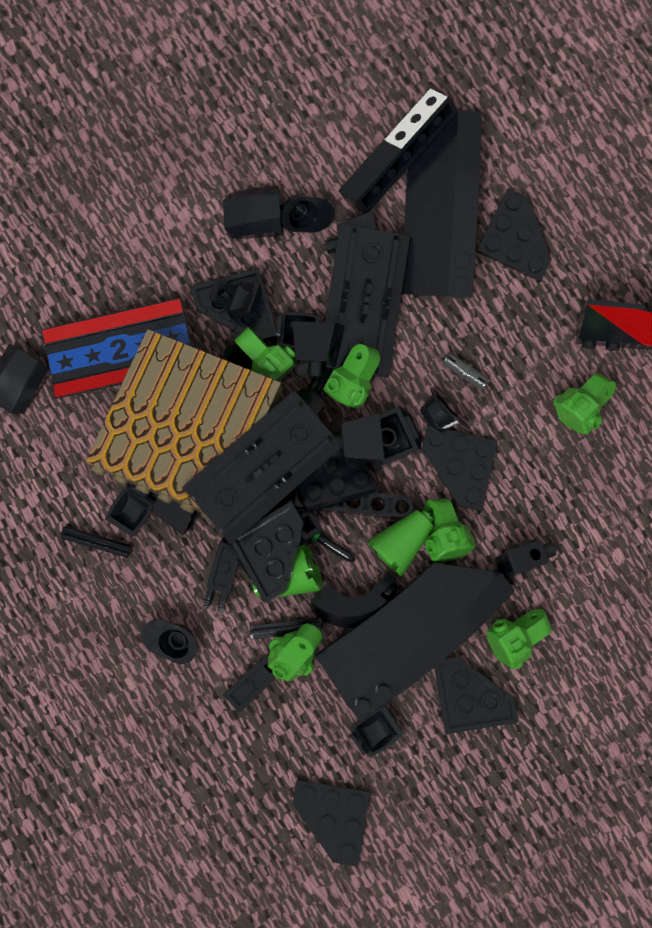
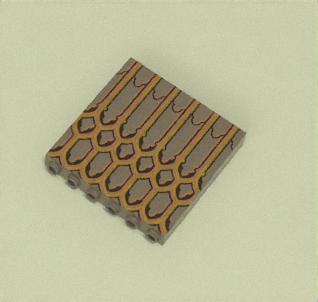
M147 329L86 462L92 467L91 471L104 476L105 473L113 475V480L120 484L127 485L128 482L136 485V490L148 495L151 491L158 494L157 498L169 504L175 501L181 504L180 508L187 512L193 513L196 510L203 513L181 487L276 406L283 391L282 384ZM203 513L202 517L209 520V518Z

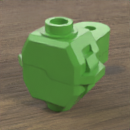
M249 326L235 339L239 347L253 360L251 368L253 372L280 382L296 366L295 352L288 345L285 348L279 345L269 347Z
M363 344L355 345L343 366L333 370L323 388L324 392L346 406L356 409L362 407L372 389L370 379L380 362L378 350Z
M595 373L581 388H568L563 394H559L553 403L556 407L558 419L578 433L588 434L592 429H597L602 422L600 409L613 396L616 383L600 373Z
M447 498L426 501L424 510L433 518L431 524L434 526L430 535L425 540V548L430 554L431 560L435 562L454 561L463 558L475 548V539L471 535L469 527L458 521L451 501Z
M534 609L513 623L505 618L497 620L493 623V627L487 630V640L498 661L511 669H518L531 657L533 645L549 635L552 627L545 611Z
M304 624L297 631L285 634L283 637H275L268 645L271 650L268 655V667L273 670V675L276 678L284 679L288 682L302 675L307 676L314 669L312 661L315 657V650L323 638L320 630L313 625Z

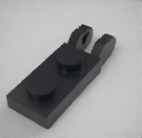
M219 542L203 607L208 609L212 602L213 591L222 592L217 606V611L221 613L224 611L228 594L230 595L239 566L237 561L239 556L232 544Z
M268 655L261 662L258 661L223 695L239 713L275 680L273 672L269 673L264 667L268 663Z

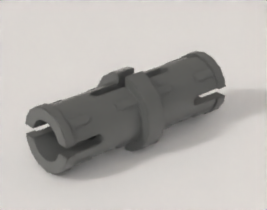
M452 352L448 354V357L442 363V365L460 376L459 379L462 381L464 379L480 389V391L484 389L490 380L489 377L474 369L473 364L470 362L467 364Z

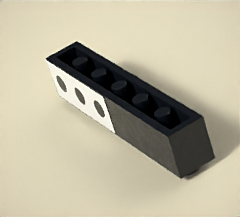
M432 88L423 95L338 190L349 206L365 214L376 205L457 114L458 110L449 96Z

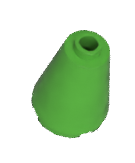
M415 510L372 537L367 544L371 549L374 548L377 551V555L401 577L405 574L434 527L431 524L433 518L425 510L421 513Z
M307 545L299 546L288 591L278 597L322 590V576L317 563L314 564L310 558L313 557V554ZM253 583L252 586L254 592L257 595V597H259L260 594Z

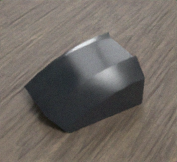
M278 186L259 187L233 192L223 200L224 229L232 239L282 236Z
M10 344L0 358V407L11 414H25L49 378L50 370L39 361Z
M401 406L380 414L384 463H367L372 472L421 449L422 438L410 413Z

